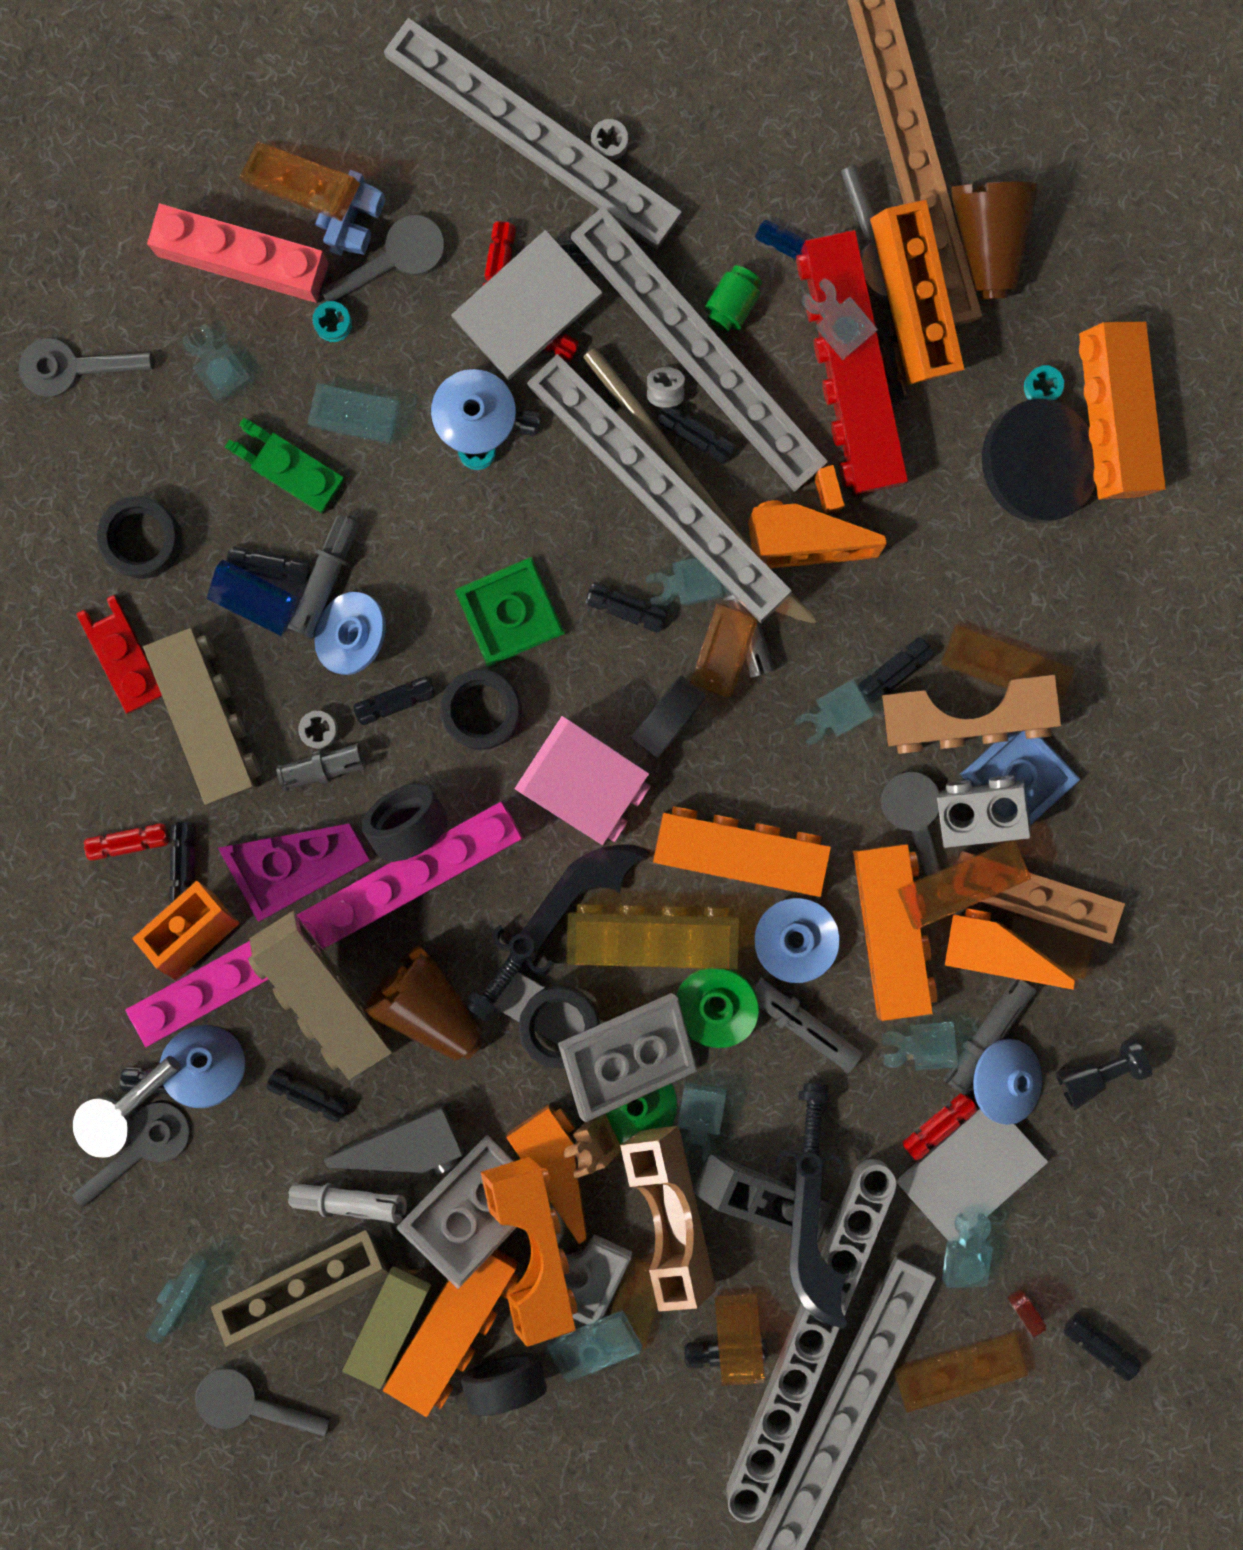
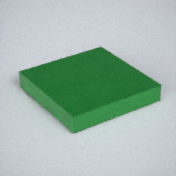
M532 557L455 589L487 667L565 635Z

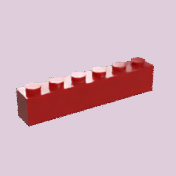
M852 230L805 240L801 249L802 254L796 255V263L800 280H807L810 296L805 297V306L809 322L816 321L819 338H814V349L817 362L819 364L825 363L828 379L823 380L822 385L826 404L834 405L837 419L831 422L834 443L836 447L842 445L846 462L840 463L843 485L845 488H852L853 496L902 486L908 480L856 232Z

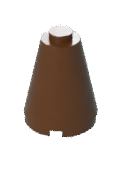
M1024 181L986 183V185L977 186V189H973V184L951 188L952 201L968 268L975 291H982V299L1008 298V290L1017 288L1038 193V183L1031 184V182Z
M418 946L400 960L406 967H400L391 977L388 973L380 981L367 1000L365 1006L368 1009L364 1011L378 1022L454 1061L462 1057L468 1060L479 1050L483 1043V1040L480 1038L483 1028L466 1008L465 1003L428 952Z

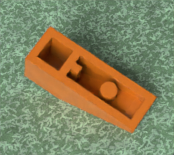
M777 500L761 503L758 507H754L748 521L752 551L769 568L878 558L886 545L884 535L798 504L783 505V502Z
M966 908L965 916L953 915L945 960L946 966L1072 990L1077 989L1078 979L1002 923L990 921L991 912Z
M549 1103L510 1130L506 1138L521 1159L530 1157L541 1168H546L552 1183V1193L547 1194L548 1199L580 1244L586 1240L587 1230L580 1180L575 1178L573 1174L578 1169L577 1159L575 1155L567 1158L564 1156L565 1148L574 1144V1138L570 1132L575 1129V1126L562 1108L555 1111Z

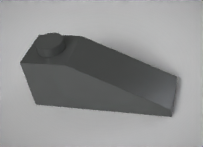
M443 1104L329 1153L324 1161L327 1168L424 1173L434 1168L435 1173L440 1174L459 1164L457 1158L463 1155L465 1148L447 1106Z
M709 1154L694 1188L695 1195L717 1211L789 1235L792 1234L794 1187L739 1163ZM820 1199L817 1241L833 1204Z

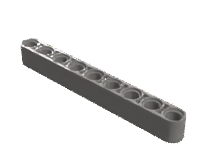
M878 1159L864 1160L855 1169L821 1252L823 1260L829 1267L841 1274L849 1275L841 1292V1309L844 1316L896 1189L895 1176L888 1166ZM876 1170L882 1171L885 1175V1181L880 1188L869 1190L864 1187V1180L867 1174ZM862 1210L869 1213L868 1223L863 1228L853 1229L848 1226V1218L855 1211ZM847 1250L853 1253V1260L847 1267L836 1268L832 1265V1258L838 1251ZM802 1303L799 1306L727 1483L726 1496L729 1512L739 1522H755L765 1512L839 1330V1327L829 1325L816 1318ZM807 1330H816L821 1333V1339L816 1345L807 1347L799 1343L801 1335ZM791 1370H801L805 1373L804 1380L798 1385L790 1386L783 1382L784 1376ZM780 1409L789 1413L788 1419L781 1425H773L767 1421V1417L774 1410ZM758 1450H768L773 1454L771 1460L766 1464H756L751 1460L752 1455ZM748 1489L757 1494L756 1498L747 1504L739 1503L735 1500V1496L741 1490Z

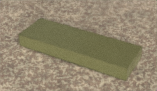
M392 1266L342 1372L377 1389H381L431 1284Z

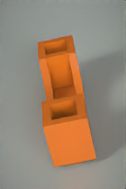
M530 1157L481 1171L488 1209L491 1215L501 1225L515 1226L525 1230L530 1240L531 1257L528 1268L520 1281L506 1292L515 1333L528 1347L576 1331L573 1315L577 1314L578 1308L572 1290L566 1287L564 1275L569 1274V1265L563 1249H559L556 1234L561 1233V1226L554 1208L550 1209L547 1194L552 1193V1183L546 1168H541Z

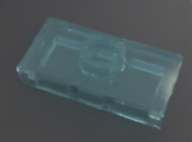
M316 383L307 424L313 428L391 444L400 402Z
M194 1254L187 1261L176 1282L171 1279L168 1280L156 1300L162 1307L145 1335L147 1339L158 1344L167 1337L207 1268V1260Z
M622 1310L578 1328L576 1331L550 1340L547 1349L566 1383H569L640 1354L642 1344Z

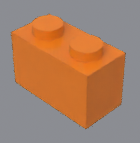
M196 881L132 939L156 969L177 980L240 923L212 891Z

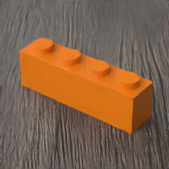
M927 199L886 208L870 218L907 384H915L965 370Z
M1103 322L1079 333V354L1083 362L1084 397L1088 406L1089 439L1093 449L1095 467L1093 476L1094 482L1097 485L1098 500L1143 497L1166 490L1146 322Z
M673 806L672 814H662L653 863L821 897L831 849L829 846L821 845L822 836L797 832L796 840L780 837L781 828L756 823L754 831L738 828L739 819L714 815L713 823L697 820L698 811Z
M908 844L853 851L877 1018L881 1021L933 1014L931 1003L937 1002V989L934 978H927L925 961L931 960V948L928 936H921L919 919L925 918V907L922 894H915L913 877L919 876L916 852H909Z
M496 1249L459 1289L447 1280L389 1376L383 1391L426 1418L433 1406L441 1409L454 1387L448 1383L454 1371L457 1369L463 1372L475 1353L476 1349L470 1345L477 1333L479 1332L485 1336L498 1313L493 1311L492 1308L498 1298L502 1296L507 1299L506 1292L516 1285L520 1277L514 1273L518 1261Z

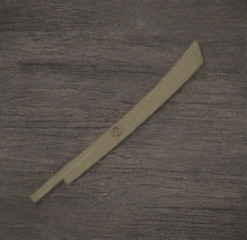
M594 347L587 352L583 358L621 406L615 413L752 550L749 543L708 494L598 348ZM793 593L775 610L798 620L810 623L817 622L812 613Z

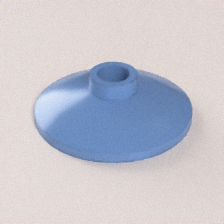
M469 369L451 375L439 386L432 401L431 416L436 432L449 447L466 454H481L495 449L506 440L514 426L516 408L511 391L500 378L487 371ZM469 402H477L480 405V411L474 416H469L464 411L465 406Z
M348 592L335 598L325 608L315 631V650L324 667L340 675H351L360 672L372 663L382 647L386 630L385 616L379 603L367 594Z
M803 898L785 899L771 906L760 918L755 931V950L761 964L770 974L786 982L804 983L820 977L831 967L839 949V932L834 919L821 905ZM792 932H800L803 935V944L798 948H793L788 943V936Z
M212 1025L193 1026L178 1033L167 1044L160 1059L161 1063L168 1056H172L179 1062L180 1069L164 1082L163 1086L175 1101L192 1108H208L224 1102L238 1089L245 1073V1056L237 1039L228 1031ZM206 1056L208 1061L205 1066L201 1068L193 1066V1061L196 1057Z
M1002 1039L994 1042L983 1052L976 1065L973 1080L975 1099L980 1110L988 1119L1006 1125L1018 1123L1033 1111L1039 1100L1042 1088L1041 1066L1034 1051L1027 1044L1019 1040Z

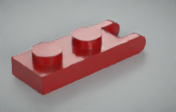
M114 594L107 598L108 605L113 614L95 623H92V619L85 609L78 612L77 617L125 713L130 714L162 698V694L148 658L119 600Z

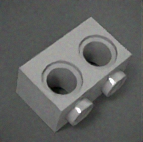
M1011 775L990 778L989 784L972 786L971 781L968 780L947 783L946 789L939 791L937 802L944 848L1030 838L1031 825L1025 780L1015 781L1014 776ZM1001 798H1009L1015 802L1018 809L1011 816H1001L994 810V802ZM957 803L968 804L974 811V817L968 821H959L953 817L951 807Z

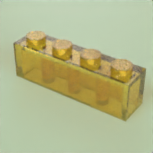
M577 904V912H568L567 965L738 969L739 918L737 916H729V908L704 907V915H687V907L662 906V914H645V906L619 905V913L602 912V904Z

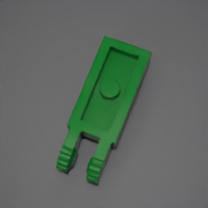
M243 417L239 424L242 430L251 437H256L266 444L257 457L237 441L233 442L230 439L224 448L249 463L252 470L323 514L345 479L275 433L269 434Z

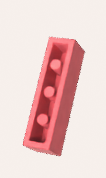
M160 203L147 245L157 257L315 303L318 302L320 290L322 289L329 265L322 250Z

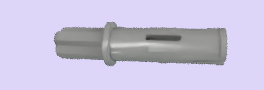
M327 1183L323 1187L298 1184L291 1186L288 1191V1204L292 1208L318 1211L323 1217H332L334 1214L399 1224L403 1219L401 1215H405L407 1209L406 1200L401 1195H385L360 1190L339 1189L334 1183Z

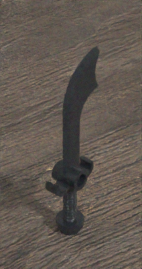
M612 845L591 851L569 865L522 932L515 935L509 944L500 943V936L504 933L502 926L499 925L493 933L495 944L500 950L510 952V955L497 972L498 974L492 979L493 981H490V984L487 986L488 988H485V991L482 993L483 995H478L475 992L470 994L468 999L471 1002L466 1008L487 1023L491 1016L496 1018L500 1010L494 1006V1003L497 1002L496 999H499V996L502 995L501 992H504V989L507 988L506 985H509V982L512 981L519 968L523 965H528L532 972L537 975L550 973L554 967L553 961L548 960L547 965L543 968L535 967L533 962L536 961L539 950L576 899L587 891L599 888L611 889L621 894V886L627 873L638 863L647 860L649 852L635 845Z
M804 1083L803 1091H799L798 1100L806 1101V1108H808L805 1114L806 1126L804 1127L805 1139L803 1140L805 1143L803 1144L802 1155L799 1157L793 1151H784L776 1159L777 1169L781 1168L780 1162L785 1156H793L797 1161L789 1259L790 1278L797 1297L812 1315L829 1325L846 1328L848 1322L841 1309V1292L849 1275L841 1274L829 1267L820 1255L817 1244L823 1164L827 1160H835L840 1167L838 1174L842 1176L844 1172V1164L838 1156L827 1155L822 1159L819 1157L820 1150L818 1148L820 1147L819 1139L821 1138L819 1135H821L822 1126L820 1122H822L823 1106L821 1105L823 1103L831 1104L833 1095L828 1094V1085Z

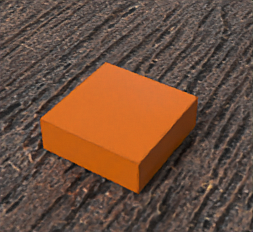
M834 465L820 468L814 476L823 514L829 515L840 512L844 507V502Z

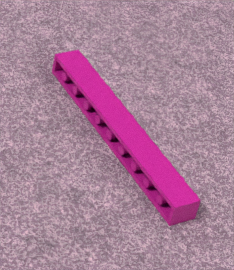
M499 802L443 833L431 847L421 854L407 860L391 862L302 911L297 916L324 950L524 838L504 802ZM250 941L127 1008L125 1011L144 1046L148 1047L268 981L267 977L263 980L260 979L249 963L248 958L252 956Z

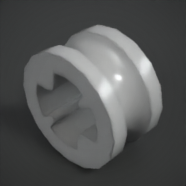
M604 119L598 122L591 133V147L610 161L621 158L626 153L628 147V132L625 126L620 121L614 119ZM612 131L617 132V142H621L618 147L610 145L607 149L602 148V138H599L602 133L609 135Z
M661 367L651 371L647 376V399L649 402L658 407H673L680 404L684 399L683 387L685 385L682 372L670 367Z
M311 711L301 719L298 732L301 740L307 746L322 749L330 746L336 740L338 725L330 714L323 711ZM322 718V724L326 722L329 724L330 731L323 733L324 740L320 742H315L316 736L309 738L307 729L313 727V719Z

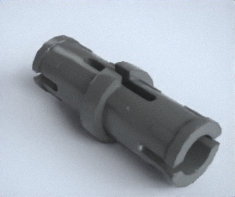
M359 743L327 753L319 750L312 752V757L278 765L276 770L279 783L282 784V790L286 792L290 789L318 781L320 784H326L331 781L330 778L366 769L363 751H360L361 746Z

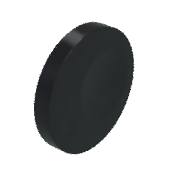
M1031 399L1005 410L990 426L983 443L982 469L991 494L1007 512L1027 522L1048 523L1070 516L1087 502L1096 485L1093 476L1095 469L1093 449L1089 439V427L1074 410L1054 400Z

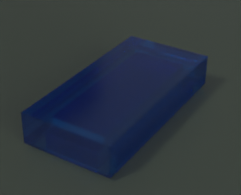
M222 559L215 568L206 599L282 636L288 627L298 597Z

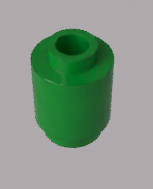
M735 265L731 272H725L704 307L705 311L709 314L707 320L714 327L724 332H729L731 328L740 330L761 295L759 291L762 285L761 279L750 270Z

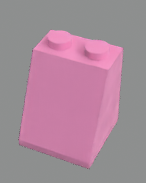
M561 716L515 787V790L603 845L607 838L613 842L616 841L628 822L621 816L630 803L638 807L651 785L644 782L649 773Z

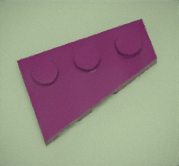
M351 823L218 848L258 922L371 861Z

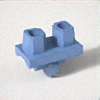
M353 170L349 171L342 190L330 185L326 197L313 195L310 206L320 212L315 225L322 229H327L323 242L330 246V252L340 256L343 250L362 255L366 253L371 239V232L367 228L354 224L359 211L378 218L386 200L383 192L368 185L363 175Z

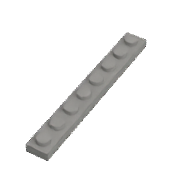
M410 18L405 21L384 50L385 57L595 207L600 209L604 206L619 224L656 250L680 219L682 211Z
M604 206L571 234V239L794 492L828 462Z
M558 354L527 382L529 388L760 623L768 618L792 595V590Z
M895 1255L753 1550L805 1549L936 1279L934 1274Z

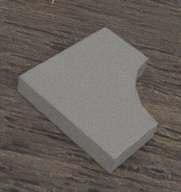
M594 1234L584 1247L572 1254L566 1255L569 1265V1274L564 1275L566 1287L572 1290L578 1312L573 1315V1319L597 1329L631 1259L632 1251Z

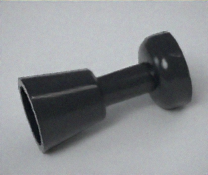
M1134 1037L1122 1042L1120 1046L1121 1057L1099 1067L1094 1063H1089L1055 1073L1059 1084L1065 1085L1067 1092L1064 1093V1096L1074 1111L1106 1089L1105 1083L1128 1072L1137 1080H1144L1152 1076L1150 1063L1142 1047Z

